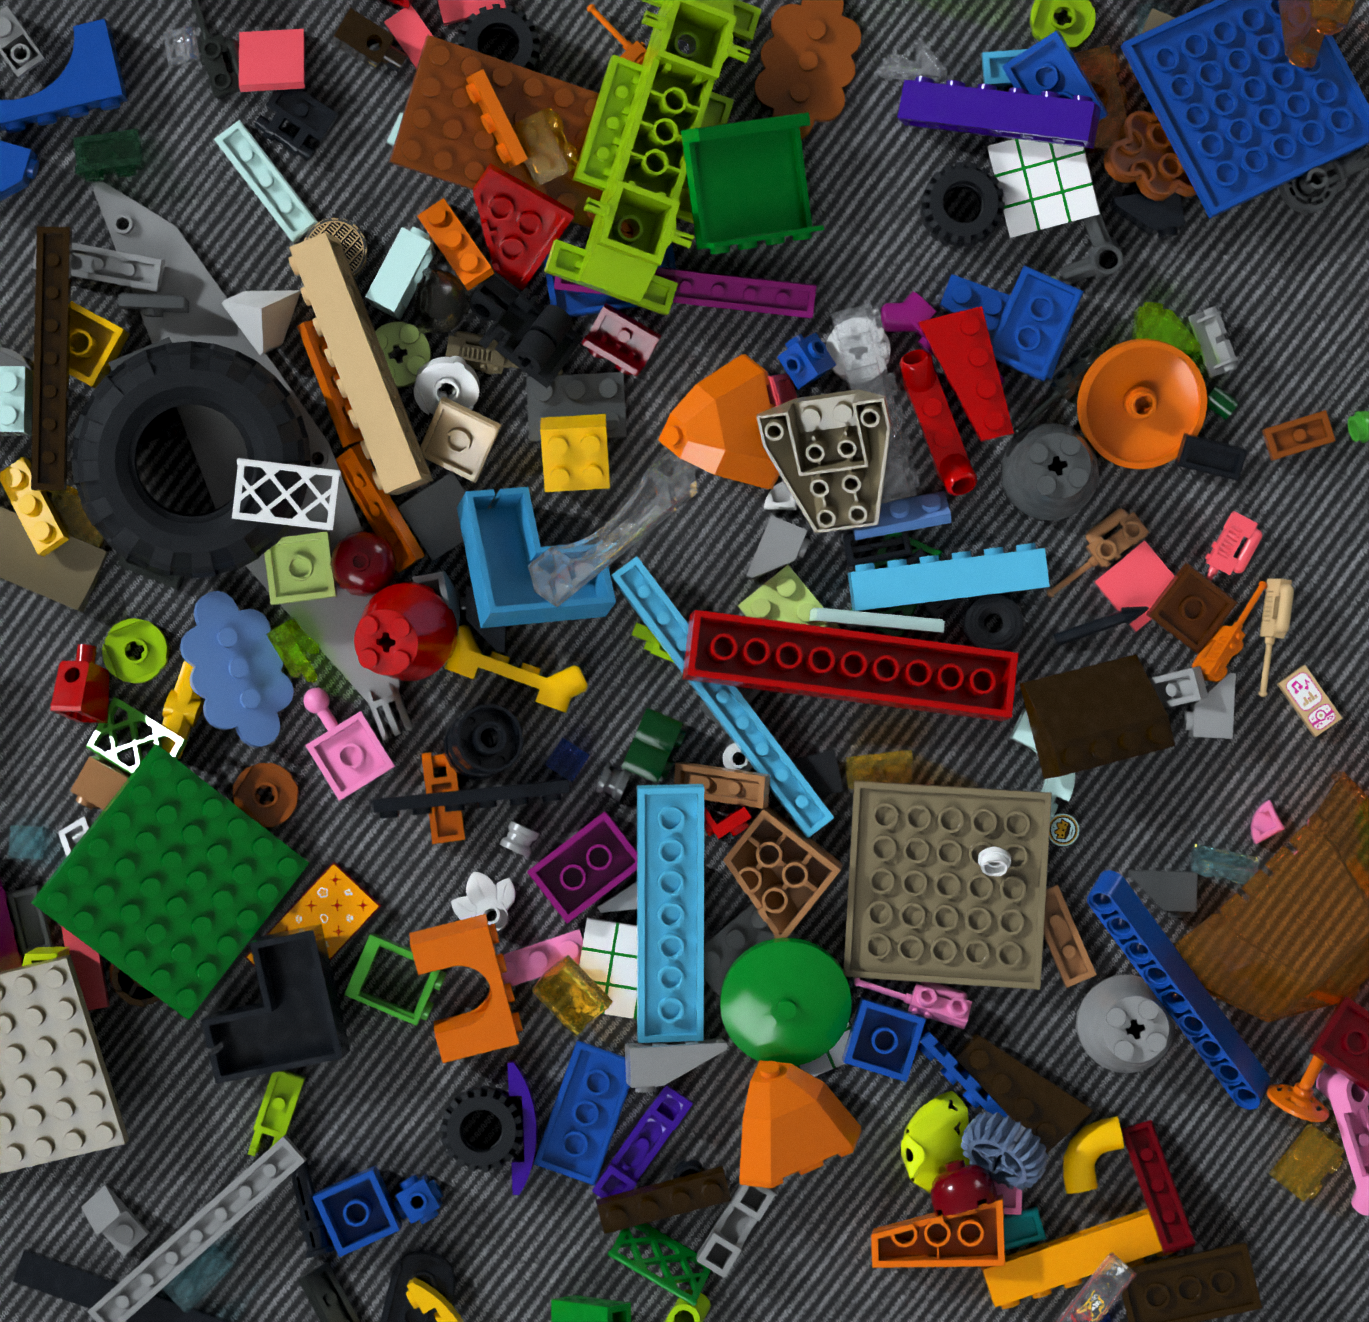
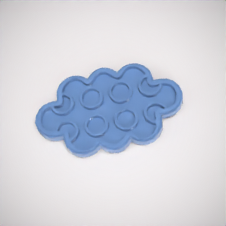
M220 591L209 592L200 597L195 604L194 618L197 626L187 631L181 639V655L185 662L193 667L189 678L190 686L197 695L205 699L203 712L210 725L221 730L235 728L240 739L248 746L256 748L266 746L273 742L279 734L280 721L277 712L289 705L294 693L292 682L288 676L281 672L284 663L283 651L277 644L269 640L271 629L265 615L254 609L239 611L233 598L228 594Z

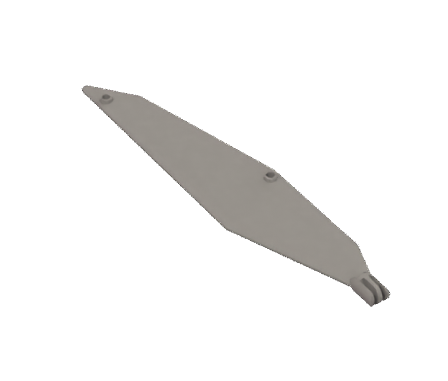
M104 182L97 183L94 187V194L116 251L166 260L160 292L131 287L132 293L184 296L189 301V313L163 312V317H147L143 315L144 311H140L152 344L167 337H170L172 343L187 341L214 343L237 350L258 361L275 375L287 389L302 415L309 437L310 467L339 470L328 440L266 353L258 354L221 303L227 297L179 229L174 224ZM123 220H128V228L120 230L119 224ZM191 404L176 406L215 509H218L229 502L235 495L238 469L237 459H248L244 439L236 426L227 417L212 408ZM316 454L324 456V461L320 465L313 463V458ZM245 466V469H244V479H245L246 474H247V467H248V466ZM315 474L309 479L321 495L331 488L332 476ZM342 475L339 477L333 530L291 526L283 537L328 531L331 552H333L338 542L351 533L363 531ZM309 486L300 508L301 510L317 499ZM330 495L327 498H325L328 504L330 500ZM320 502L305 515L310 521L327 523L328 510ZM262 554L259 559L245 566L269 591L265 556ZM335 581L337 597L280 604L369 703L383 741L389 739V734L379 710L381 707H383L395 736L401 734V729L391 705L394 702L407 731L413 729L399 693V680L374 673L362 667L354 646L355 631L367 603L375 594L368 597L352 595L340 588Z

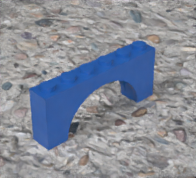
M105 19L73 26L74 46L71 58L62 74L51 85L28 97L0 100V131L6 130L7 133H16L25 130V125L38 122V125L41 126L57 122L58 117L69 115L70 118H79L88 115V110L100 107L104 111L113 110L120 107L121 102L128 101L111 27Z

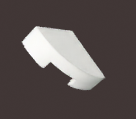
M784 481L779 482L770 490L764 503V509H797V503Z

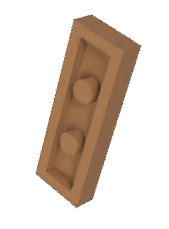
M687 762L675 763L674 785L703 784L704 800L761 809L768 807L770 774Z
M1056 884L1046 888L1043 936L1065 987L1068 988L1097 974L1059 886Z

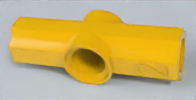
M184 660L175 688L170 691L162 712L164 719L161 725L188 740L191 728L195 727L199 719L204 700L191 688L189 678L193 667ZM169 737L161 739L163 749L170 753L176 742ZM182 750L181 754L179 755L178 759L181 758V756H182V754H183V750Z

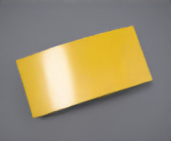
M416 1277L409 1280L407 1284L409 1290L406 1292V1296L414 1309L420 1308L422 1313L425 1314L435 1308L437 1312L434 1313V1317L437 1322H464L452 1304L436 1289Z

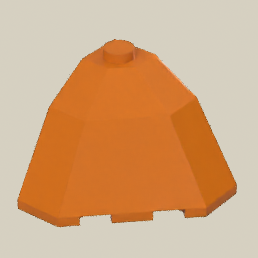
M741 354L698 382L670 413L658 441L680 459L713 475L765 489H773L780 474L763 448L756 418L757 414L775 407L774 404H770L767 385H770L768 371L746 354Z
M759 1060L750 1080L743 1114L740 1185L774 1188L783 1184L784 1177L795 1172L803 1175L823 1166V1160L838 1154L842 1158L851 1154L862 1132L861 1126L825 1082L791 1063Z

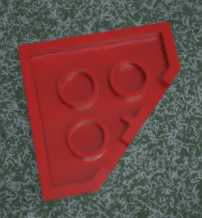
M490 163L473 188L475 204L480 215L481 226L490 252L493 270L523 291L551 251L553 241L561 237L575 217L574 210Z

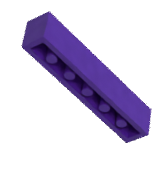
M922 76L915 77V81L904 79L897 118L906 126L1094 149L1101 110L1095 102H1092L1093 99L1091 97L1074 95L1073 99L1060 98V94L1050 91H1042L1041 96L1029 94L1028 90L1015 87L1009 88V92L998 91L996 86L989 84H978L977 88L965 87V83L956 80H947L946 84L934 83V80Z

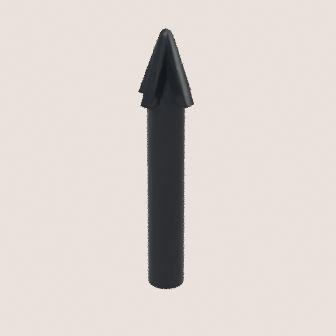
M1147 606L1122 607L1121 611L1056 633L1054 638L1057 646H1061L1124 623L1128 625L1144 614L1149 608Z

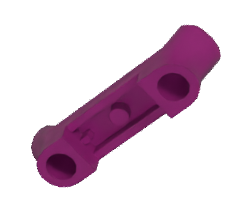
M912 291L902 303H885L881 307V326L885 332H914L920 338L918 344L924 350L930 352L931 355L933 354L930 344L917 323L932 319L937 311L920 295ZM999 373L1001 384L1003 385L1005 383V379Z

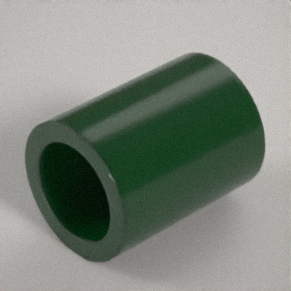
M1217 384L1207 394V407L1224 420L1232 414L1240 403Z

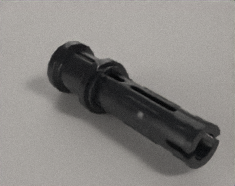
M306 1160L290 1175L302 1219L298 1227L299 1231H303L308 1250L305 1256L306 1258H311L332 1252L335 1249L334 1245H330L325 1224L313 1199L315 1187L308 1161Z

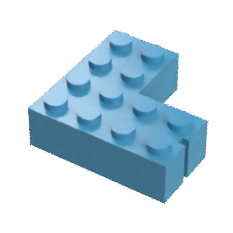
M528 487L500 489L494 500V489L466 491L457 506V512L481 628L606 617L616 603L603 542L541 547Z

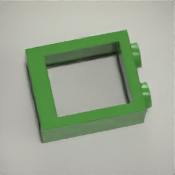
M371 933L344 995L415 1026L419 1024L421 1019L427 1021L434 1005L433 1002L429 1001L433 989L440 991L447 973L442 971V969L430 973L414 1012L363 991L381 947L414 961L410 948L378 934Z

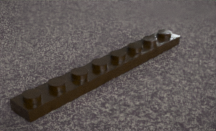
M37 226L31 490L67 491L72 228Z

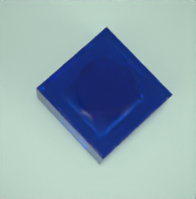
M562 738L545 765L573 783L590 755L565 738Z

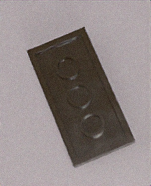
M1246 1241L1126 1267L1132 1272L1131 1277L1133 1276L1127 1285L1126 1277L1118 1276L1120 1278L1119 1284L1122 1290L1128 1322H1201L1262 1309Z

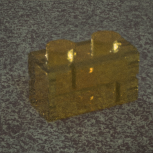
M1308 1123L1269 1172V1175L1304 1202L1307 1198L1313 1199L1323 1187L1320 1181L1327 1172L1332 1174L1340 1167L1343 1162L1341 1155L1344 1150L1320 1130Z

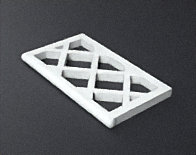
M242 458L237 459L238 469L232 519L333 530L338 482L341 476L340 470ZM245 466L260 467L267 475L250 486L244 479ZM279 470L297 472L302 479L286 491L274 474ZM315 474L332 476L331 488L322 495L309 480ZM270 478L282 495L266 506L254 490ZM306 483L317 499L301 510L290 494ZM243 485L247 489L244 493H242ZM251 494L263 510L258 514L240 513L241 500ZM330 495V500L328 504L325 498H327ZM286 498L298 514L292 519L275 517L270 509ZM321 502L328 510L327 523L310 521L305 514Z

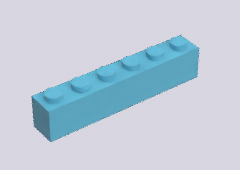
M1035 543L1016 545V552L1004 553L1003 547L984 549V556L972 557L971 551L951 553L952 560L939 561V555L919 557V564L907 565V559L887 561V568L875 569L874 563L855 565V572L848 573L852 611L1047 588L1050 585L1045 548L1036 549Z

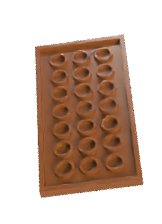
M428 35L424 42L389 163L473 190L491 163L574 210L575 217L570 223L591 229L596 214L584 211V206L587 205L585 203L588 197L600 201L603 191L575 181L573 177L599 93ZM484 69L528 160L510 168L508 162L504 164L496 151L498 142L493 132L489 134L481 121L483 112L478 102L474 104L466 91V85H468L466 78ZM622 223V234L627 238H632V227L627 223Z

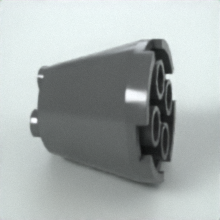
M1058 423L1038 424L1021 432L1008 446L1001 462V483L1009 501L1024 514L1041 521L1061 520L1080 511L1092 498L1099 479L1097 456L1086 438L1075 429ZM1052 463L1057 466L1066 465L1061 470L1059 476H1057L1055 471H1049L1048 466Z

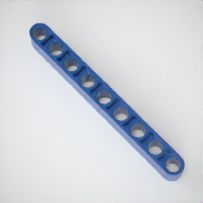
M1103 871L1100 873L1087 897L1090 908L1233 1101L1244 1109L1258 1108L1270 1084L1268 1073L1125 878L1115 871Z

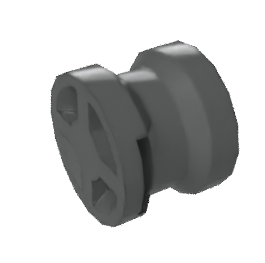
M607 762L595 792L610 794L613 800L619 802L632 772L617 770L611 763Z

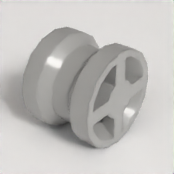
M510 820L507 826L509 832L506 837L501 839L500 845L518 854L530 857L532 852L530 846L533 841L538 839L540 833Z

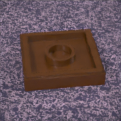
M1185 563L1146 615L1192 651L1199 654L1238 602L1191 565Z

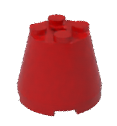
M401 582L382 589L367 603L355 631L354 646L360 665L374 673L402 681H416L431 676L445 665L455 650L458 635L455 615L443 599L434 592V589L424 584Z

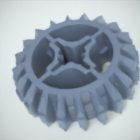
M985 1112L983 1115L978 1114L967 1125L961 1138L962 1143L960 1146L964 1150L963 1155L970 1159L969 1164H976L984 1168L991 1175L992 1180L996 1181L999 1185L1001 1183L1005 1184L1009 1189H1013L1014 1186L1020 1190H1023L1025 1187L1031 1188L1044 1174L1049 1157L1045 1152V1145L1039 1143L1041 1138L1033 1135L1031 1128H1025L1021 1125V1121L1016 1122L1010 1116L1005 1118L998 1112L994 1115L990 1112Z

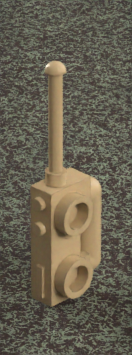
M1267 579L1260 637H1265L1266 644L1260 692H1258L1261 697H1265L1268 694L1266 691L1272 646L1275 643V638L1284 639L1290 627L1294 588L1291 585L1292 580Z

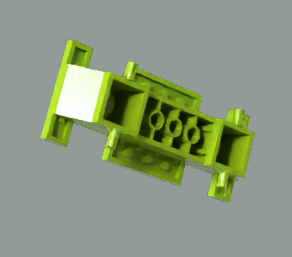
M640 0L659 7L658 14L646 10L643 15L642 24L653 27L643 63L640 65L617 55L610 57L573 177L575 181L603 191L600 201L588 197L585 203L587 205L584 206V211L596 214L586 247L582 249L556 239L552 244L544 270L545 273L665 316L669 314L678 283L654 274L658 266L662 264L665 251L672 242L689 249L694 239V235L676 229V218L694 224L681 130L727 124L734 100L712 92L715 80L719 78L723 62L728 56L744 63L748 61V55L751 50L733 44V36L750 42L754 37L762 10L740 0ZM678 40H683L688 44L689 54L680 51ZM622 223H627L632 227V238H627L622 234Z

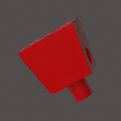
M77 645L75 661H61L59 663L50 711L78 723H108L109 671L95 664L96 646Z

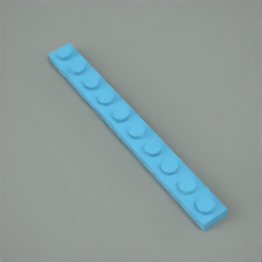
M636 556L613 573L611 579L683 673L689 624ZM688 680L756 772L770 774L769 789L806 838L812 836L834 819V816L735 686Z

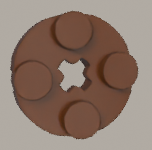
M258 763L246 768L237 777L233 787L234 803L263 827H274L287 821L295 812L299 801V786L293 775L283 766L275 763ZM270 786L273 789L271 794L274 796V800L272 802L266 801L262 804L259 801L261 796L257 792L260 788L266 789Z

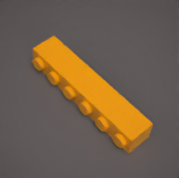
M1146 1208L1005 1256V1266L980 1267L992 1303L995 1307L1001 1306L1002 1309H1008L1019 1305L1022 1298L1031 1295L1033 1299L1045 1297L1052 1293V1288L1063 1285L1064 1288H1071L1081 1284L1084 1277L1093 1274L1096 1277L1098 1273L1099 1275L1107 1274V1271L1112 1269L1111 1262L1120 1265L1125 1264L1126 1267L1143 1263L1145 1261L1144 1257L1155 1253L1157 1257L1166 1255L1162 1252L1152 1220Z

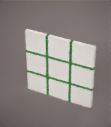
M1011 139L987 146L994 176L999 181L997 185L999 189H1003L1004 196L1002 200L1005 202L1003 212L1010 238L1101 214L1084 147Z
M587 917L572 1009L637 1019V925Z

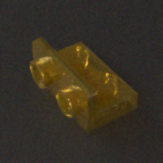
M912 750L844 757L849 789H854L855 780L889 783H910L913 780L911 763H913Z

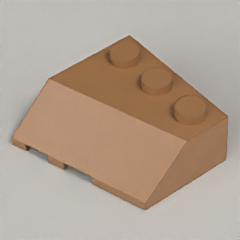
M769 805L760 810L723 859L743 891L747 893L757 908V912L763 921L767 923L775 938H787L843 866L842 862L810 837L806 838L801 830Z

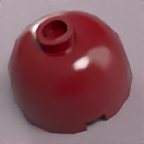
M360 531L351 533L338 542L332 552L330 565L333 577L340 588L352 595L368 597L377 594L389 586L395 576L397 562L392 548L385 539L375 533Z
M964 1159L946 1163V1170L936 1176L931 1187V1201L935 1216H939L941 1213H943V1216H948L979 1208V1200L986 1199L987 1204L998 1200L991 1175L984 1168L976 1164L965 1165Z

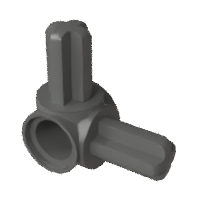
M1102 214L1084 218L1083 222L1093 248L1088 252L1089 257L1061 268L1063 279L1068 285L1095 275L1097 279H1101L1116 273L1122 266L1123 256L1117 240H1111ZM1104 251L1114 252L1118 258L1117 265L1112 269L1101 267L1099 264L1101 253Z

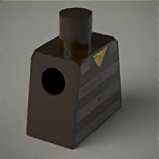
M352 8L347 12L331 43L376 70L382 62L398 72L407 57L405 53L391 45L395 38L394 35ZM367 42H377L380 49L377 51L370 50Z

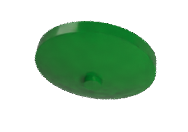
M797 938L766 940L746 950L729 968L720 993L721 1016L729 1037L741 1051L757 1061L791 1063L794 1066L812 1062L826 1054L836 1045L846 1030L851 1014V992L842 967L823 948L809 941Z

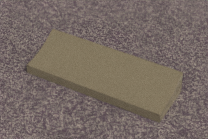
M0 507V578L75 610L84 612L109 552L69 536L70 539L45 557L38 555L17 513Z

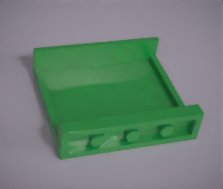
M809 112L681 130L697 249L710 248V254L730 252V245L738 244V250L758 247L757 241L765 240L766 245L785 243V236L792 235L793 241L812 238V232L824 230V225L812 226L800 127L810 126Z

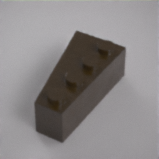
M978 1033L970 1037L952 1054L1012 1120L1016 1122L1021 1121L1022 1126L1031 1128V1133L1041 1138L1039 1143L1045 1145L1046 1153L1055 1147L1093 1111L1088 1105Z

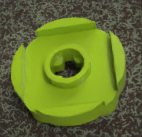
M1035 0L1030 11L1031 32L1035 39L1041 41L1059 30L1070 50L1077 49L1088 39L1096 20L1095 9L1089 0ZM1061 10L1068 11L1067 17L1071 18V23H1065L1063 26L1057 24L1058 20L1054 18V13L1060 14Z
M136 618L123 620L110 629L105 639V644H103L102 657L106 668L112 675L125 682L140 684L151 681L168 664L169 645L163 631L150 621ZM136 642L138 646L143 645L144 651L141 653L142 658L139 660L134 656L129 657L127 654L131 650L130 644Z

